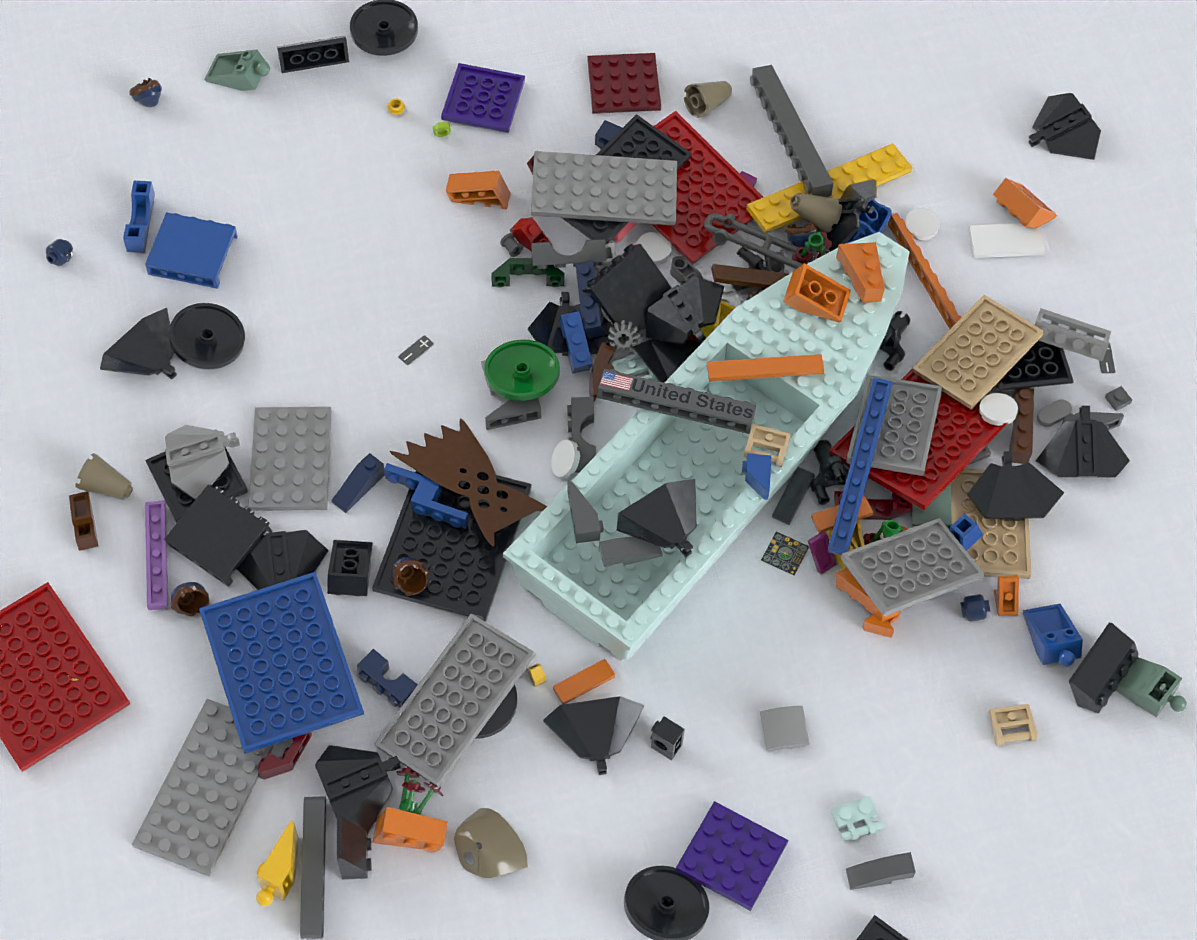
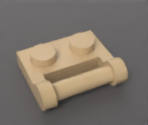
M752 424L743 457L747 458V454L771 455V462L776 463V466L782 467L791 434ZM757 446L779 452V455L754 450L752 447Z
M1029 704L989 710L988 714L996 746L1003 745L1006 742L1028 739L1030 741L1037 740V731ZM1026 726L1028 730L1004 735L1001 731Z

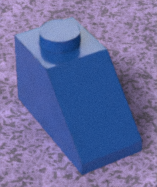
M747 454V460L742 462V473H745V481L764 500H768L771 455Z

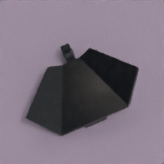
M1073 93L1048 96L1032 126V129L1037 132L1029 136L1030 140L1028 143L1030 146L1034 147L1044 139L1050 153L1095 160L1101 130L1092 119L1090 112L1083 103L1081 104Z
M875 179L849 185L841 198L838 199L841 201L839 204L842 205V213L837 225L833 224L831 227L833 230L827 233L828 240L832 242L831 247L828 248L830 252L837 249L839 244H845L859 229V215L861 212L872 214L875 207L868 206L867 204L869 201L877 198V183Z
M693 277L680 287L676 285L664 293L662 299L648 308L646 338L684 345L690 335L694 333L702 344L706 337L700 328L716 323L724 286L701 277Z
M562 292V297L559 298L560 306L549 301L528 327V331L535 341L548 346L554 353H562V356H568V345L566 339H563L559 320L563 314L578 311L581 317L580 304L570 306L569 292ZM606 318L607 335L589 339L585 334L590 354H597L602 342L608 344L610 341L608 339V335L611 334L609 329L610 327H615Z
M167 307L142 318L104 352L100 370L148 376L152 374L158 376L162 372L171 380L177 376V373L174 372L175 368L170 365L174 351L169 342L170 320Z
M649 339L633 346V349L657 380L665 383L701 343L698 340H687L682 345Z
M1083 405L1079 408L1081 420L1064 422L1035 460L1057 477L1115 478L1130 461L1104 423L1090 420V406Z
M1004 451V456L1001 457L1003 466L990 463L967 494L985 519L1023 521L1025 518H1044L1064 492L1029 462L1012 466V451Z
M695 479L665 483L618 513L616 531L663 548L670 547L673 549L677 547L686 558L692 554L691 549H693V545L687 541V537L697 526Z
M307 530L266 533L246 556L237 570L259 590L315 572L329 550Z
M621 696L559 705L543 719V722L579 758L596 761L598 775L607 774L605 759H610V756L622 751L644 705Z
M328 745L317 760L315 767L336 818L343 817L366 830L368 835L393 791L387 772L401 768L397 756H394L382 762L378 752Z

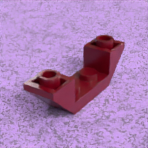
M834 491L835 506L840 505L843 491ZM893 492L890 499H867L873 515L863 518V520H891L912 512L913 504Z
M309 732L292 738L293 742L290 748L287 747L282 756L283 759L270 753L265 758H262L257 768L260 778L265 780L292 771L309 742L312 733Z

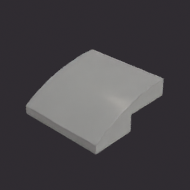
M787 706L760 711L765 745L768 752L789 747L791 750L810 745L803 706Z

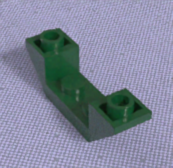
M509 258L491 273L492 287L510 286V274H546V286L559 287L564 286L565 275L559 268H555V265H547L548 268L537 269V266H533L532 258Z

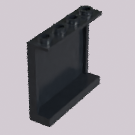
M630 244L623 250L624 253L621 256L618 255L611 260L612 264L609 267L606 266L599 271L600 275L598 277L590 279L582 291L592 294L613 325L615 322L621 325L622 320L625 321V325L632 322V327L637 326V333H639L647 325L648 308L662 299L663 294L672 289V287L641 244ZM622 334L623 339L626 338V334Z
M208 484L164 540L171 548L229 587L233 582L231 575L265 532L272 533L273 531L269 527L270 523L262 516L257 518L254 516L255 512L249 507H241L239 505L240 502L234 497L230 496L228 498L224 495L225 492L217 486L213 488Z

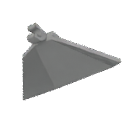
M184 425L168 433L165 436V451L171 483L196 500L208 484L212 486L228 466L229 461L225 447L233 448L240 446L236 433L233 432L224 436L223 431Z

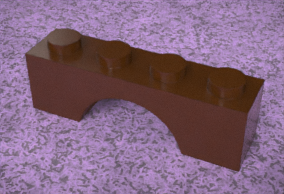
M1033 388L1014 389L1011 397L1018 406L1009 445V451H1012V463H1028L1032 455Z

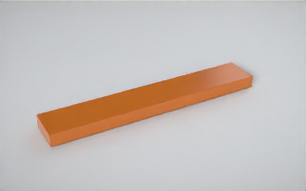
M822 354L711 361L707 362L709 382L824 374Z

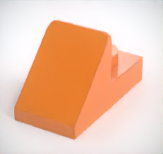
M1018 575L998 576L997 589L994 590L998 616L1018 615Z
M872 615L864 620L862 628L864 631L891 638L894 633L891 623L897 621L900 615L883 622Z

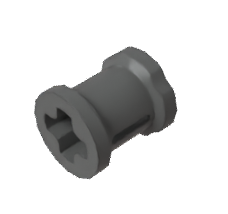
M509 233L501 239L500 245L509 251L511 257H516L523 251L524 247L514 239L515 236L512 233Z

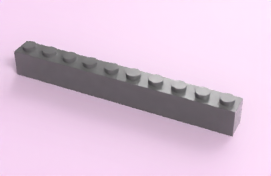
M767 65L752 68L750 84L754 86L756 96L760 98L763 109L767 111L768 119L772 121L774 131L778 133L780 143L784 145L786 155L790 157L792 167L798 173L799 181H802L806 194L823 197L832 196L834 183L773 66Z

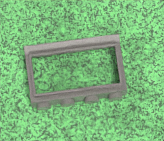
M1040 308L1035 322V326L1043 330V336L1039 341L1103 361L1109 345L1111 331ZM1042 318L1051 320V323L1042 321ZM1058 324L1069 326V329L1060 327ZM1076 329L1087 332V334L1078 333ZM1094 335L1104 338V341L1093 337Z

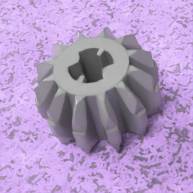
M622 320L621 325L615 322V328L610 327L609 329L611 333L608 335V339L611 340L610 345H616V351L623 348L625 353L627 347L632 351L633 345H638L637 339L640 338V334L637 333V326L632 327V322L625 325L624 320ZM622 334H626L625 339L622 338Z

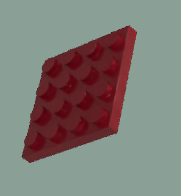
M655 53L587 56L592 114L661 110Z

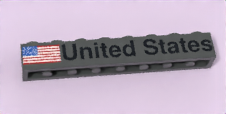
M604 369L598 387L599 399L750 434L756 410V404L748 401H739L731 397H722L710 392H701L689 387L684 388L672 383H663L651 378L646 379L616 370Z

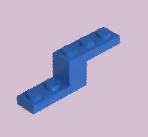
M389 463L386 464L384 468L385 479L394 484L405 485L411 490L416 489L411 499V509L415 513L430 516L436 521H445L457 528L462 527L466 529L469 523L468 513L437 503L442 491L441 485L424 475Z

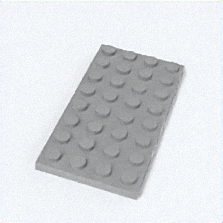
M534 151L531 216L675 225L677 161Z
M470 614L374 745L391 757L397 756L400 763L411 768L415 773H418V775L439 788L536 656L535 652L475 615Z
M206 699L132 846L210 877L259 777L258 764L262 758L271 753L275 744L244 754L230 707Z

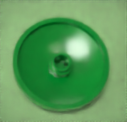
M533 340L509 341L495 348L487 357L484 366L485 380L491 390L503 398L515 401L533 400L547 394L556 385L560 376L559 360L548 346Z

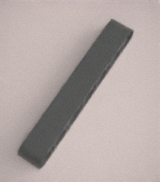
M326 796L304 797L300 912L301 939H323Z

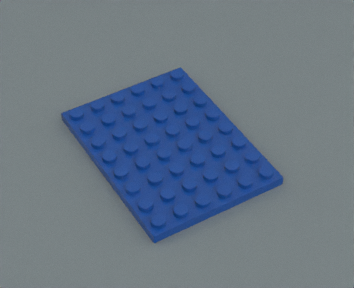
M316 572L199 608L244 754L364 715Z

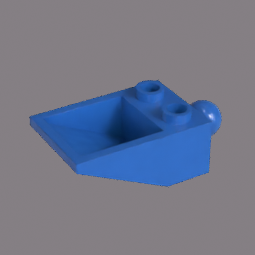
M1061 603L1023 610V616L1036 654L1043 665L1060 662L1061 665L1069 667L1075 662V659L1082 657L1083 639Z

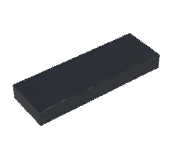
M800 467L795 470L772 514V518L790 525L815 477L814 473Z

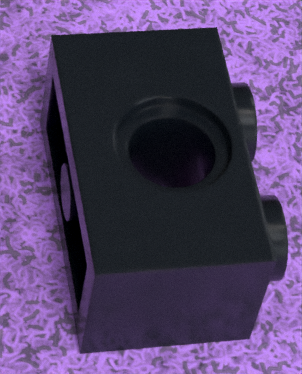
M664 716L660 722L657 720L651 729L653 732L650 737L652 740L651 748L672 761L683 745L685 729Z

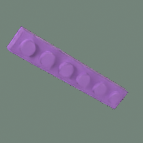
M165 500L145 502L148 610L168 609L167 543L164 540L167 536Z

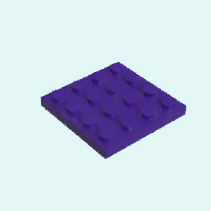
M458 63L441 114V120L509 133L525 83V75Z
M714 801L676 866L675 871L751 911L789 840Z

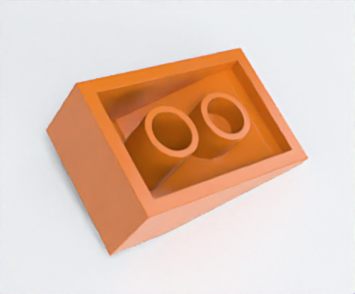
M804 263L793 271L783 302L797 311L841 322L851 290Z

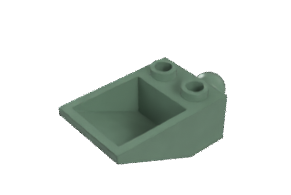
M258 50L221 53L216 55L204 80L241 91L255 90L261 77L270 72V66Z
M951 483L925 510L913 505V511L911 512L912 526H919L938 518L942 520L946 527L952 525Z
M1139 657L1128 669L1127 675L1122 678L1116 690L1155 717L1159 715L1168 702L1170 707L1177 712L1183 711L1187 705L1184 697L1179 695L1173 696L1179 688L1182 677L1162 665Z

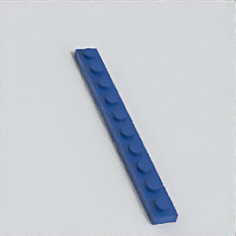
M879 378L873 379L828 547L829 553L842 555L849 551L893 381Z

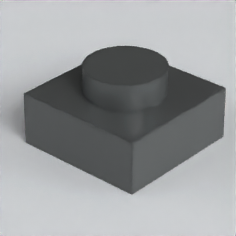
M1122 386L1105 395L1106 400L1115 411L1132 402L1131 397Z

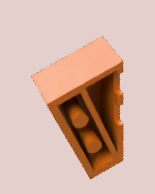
M499 171L449 174L446 186V193L451 202L474 205V202L484 203L485 207L499 205L501 209L507 210L511 192Z
M876 242L839 244L836 258L844 267L845 274L850 277L852 285L863 303L881 302L885 288Z
M848 568L836 572V588L840 591L844 590L850 595L852 600L860 602L864 605V609L883 622L900 615V611L884 617Z
M386 807L376 820L372 843L436 852L444 846L448 821Z

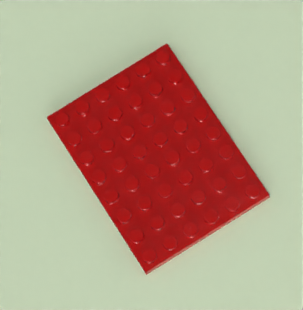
M674 111L654 125V127L688 150L692 155L677 171L676 224L652 225L691 264H694L718 246L713 241L714 234L708 232L704 227V221L709 214L717 213L723 216L733 214L735 221L747 225L754 220L746 209L747 204L759 200L763 196L677 111ZM714 220L711 223L712 226L724 229L730 234H735L739 231L733 227L726 228L719 221Z
M912 369L901 379L931 384L915 374ZM942 391L924 476L871 467L868 478L918 508L925 510L1007 423L997 426L984 421L979 413L981 400L971 410ZM855 425L829 450L833 456H840L843 463L849 467L847 455Z
M49 582L0 610V739L23 772L130 705V701Z

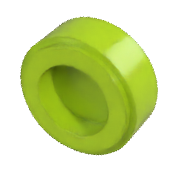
M448 122L436 123L433 126L434 135L438 137L448 135L451 132L450 124Z

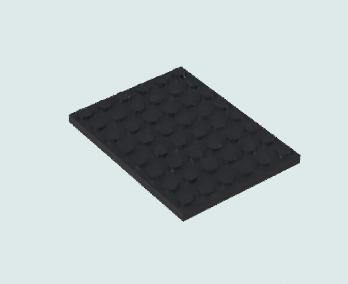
M461 468V469H460V472H461V473H466L467 470L464 469V468ZM484 472L477 474L480 480L485 481L489 478ZM496 475V480L499 484L509 486L529 496L532 484ZM460 481L458 484L462 489L467 490L470 488V484L466 481ZM441 486L442 491L437 503L468 513L469 523L466 529L462 527L457 528L445 521H436L430 516L415 513L411 509V499L416 489H409L372 586V591L464 616H469L470 614L479 615L486 621L507 562L503 558V553L513 543L521 519L494 532V546H492L484 537L474 517L469 497ZM479 486L477 488L481 494L489 493V489L486 486ZM500 490L496 493L500 499L508 498V494L505 491ZM486 500L478 501V505L481 508H488L490 506V503ZM500 508L502 512H507V508ZM404 557L414 558L422 562L425 569L429 571L427 586L419 594L406 596L404 592L394 587L391 570L399 559Z

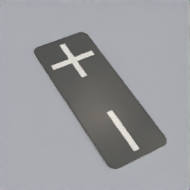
M424 335L401 353L398 358L406 365H409L434 345V343Z
M1108 343L1103 361H1099L1102 374L1116 372L1110 343Z

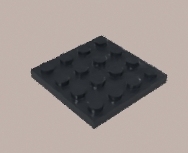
M225 447L229 464L213 483L212 487L215 488L217 486L225 492L224 495L230 498L232 496L235 498L247 493L248 489ZM165 451L145 461L177 524L195 499L171 483Z

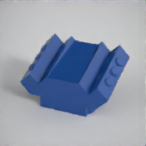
M875 199L869 201L867 205L875 207L872 214L860 213L859 229L846 243L878 232L882 233L892 214L891 208L879 204Z

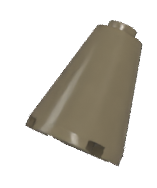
M726 81L690 84L684 89V92H686L684 103L691 115L695 114L696 118H701L727 100L732 94V87Z
M797 193L790 201L791 209L809 223H813L821 232H831L833 230L831 228L832 225H837L842 213V205L839 204L841 201L836 198Z
M92 453V460L88 458L77 477L81 480L79 484H75L76 488L122 500L125 497L128 498L133 491V487H131L132 482L100 456Z

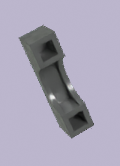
M605 239L586 240L583 248L573 255L559 254L553 249L550 242L531 243L533 266H537V269L548 268L547 265L563 268L566 267V264L572 263L573 267H576V264L594 261L595 265L599 266L602 265V262H606Z
M571 397V405H567V416H571V421H568V432H572V437H569L568 440L577 443V451H580L579 464L574 473H579L596 456V446L589 444L581 436L582 430L594 423V397Z

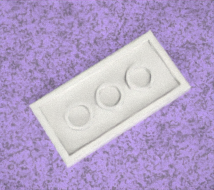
M1021 223L969 225L974 258L1045 255L1046 253L1041 226L1035 229L1030 226L1026 228Z

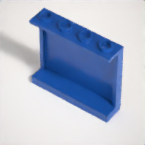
M166 212L145 263L148 275L218 289L220 284L218 276L233 238L237 239L238 237L236 226Z

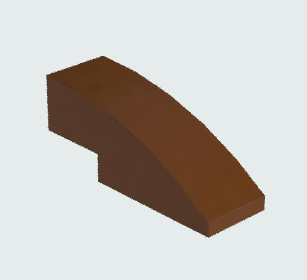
M603 342L593 362L589 379V395L594 397V402L598 397V387L604 369L613 370L614 368L609 365V362L616 349Z
M89 492L69 495L71 518L79 551L98 547Z

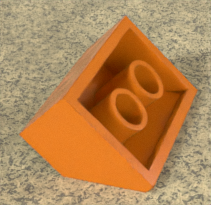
M1006 177L993 193L997 198L996 202L1002 207L1006 206L1009 209L1008 213L1015 218L1021 219L1019 222L1026 228L1030 226L1036 229L1057 216L1054 211L1023 184Z

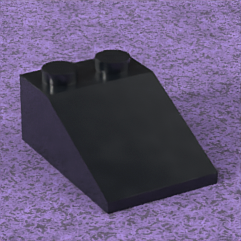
M333 540L328 569L327 594L367 596L373 542Z
M337 817V862L342 880L368 878V871H372V860L368 858V851L372 850L371 838H368L366 830L343 817Z

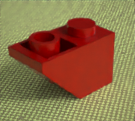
M533 217L519 219L510 229L518 243L531 252V243L550 242Z

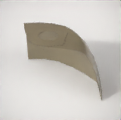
M480 808L457 828L454 842L460 863L468 872L483 878H494L528 867L527 854L522 841L510 824L498 812L490 808ZM476 843H481L482 848L479 849ZM466 852H470L474 856V863L472 865L468 864L465 860Z

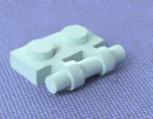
M870 796L831 808V814L838 830L845 827L847 829V832L841 833L843 841L849 839L853 841L859 839V836L865 834L872 835L877 830L883 829L881 821L873 823L871 820L877 818L878 814ZM864 822L865 826L859 828L854 827L855 824Z

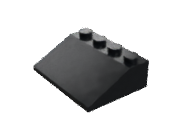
M1038 340L1003 376L996 386L999 391L1071 384L1074 380L1064 349Z

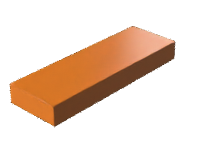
M865 496L862 499L857 520L873 515V511ZM839 505L811 515L818 533L834 528Z
M603 659L554 685L553 690L563 705L615 678V673L606 659Z

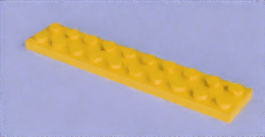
M892 143L828 170L827 172L834 183L832 196H829V198L840 199L849 185L875 179L877 186L910 173L913 167ZM799 182L747 204V211L764 233L767 234L803 218L791 209L790 201L797 193L806 194L804 184Z

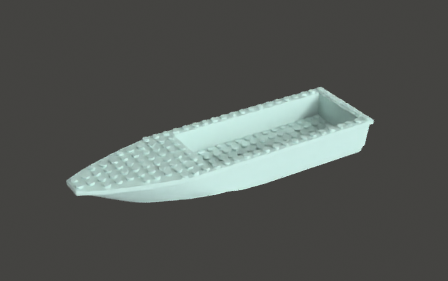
M880 232L847 243L876 242L885 289L881 302L865 303L861 301L852 285L850 277L845 274L844 267L836 258L838 248L821 256L807 265L851 290L841 322L800 312L785 304L783 300L792 273L736 307L665 382L756 404L752 424L791 434L782 467L776 466V463L771 462L768 500H764L745 481V473H742V462L747 460L743 456L749 434L640 408L572 480L598 513L599 521L602 520L604 532L600 533V541L576 543L566 486L503 553V558L512 564L515 577L520 586L527 592L531 591L542 600L544 607L595 645H603L620 661L622 659H630L792 476L795 470L807 459L834 420L856 397L887 333L903 289L910 251ZM815 354H822L824 374L709 382L707 362ZM757 446L752 447L754 450L779 455V452ZM695 479L697 526L687 537V541L693 545V549H691L692 554L685 558L677 547L673 549L670 547H660L663 557L623 566V563L604 567L599 552V542L632 537L616 531L618 513L665 483Z

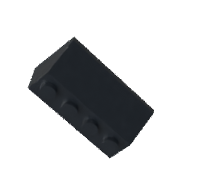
M346 36L277 46L281 73L349 63Z
M1108 623L1069 679L1077 706L1099 713L1107 705L1109 697L1117 690L1118 684L1127 675L1128 669L1137 660L1139 655L1135 642L1113 623Z

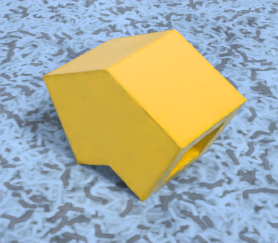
M536 663L526 668L529 678L535 687L546 681V675L540 664Z

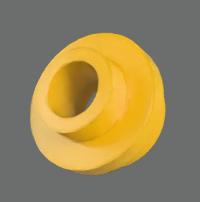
M394 98L390 100L387 108L389 113L399 115L404 112L405 105L402 100Z

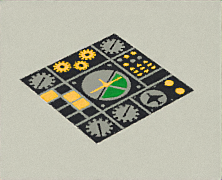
M776 531L761 561L795 576L809 546Z

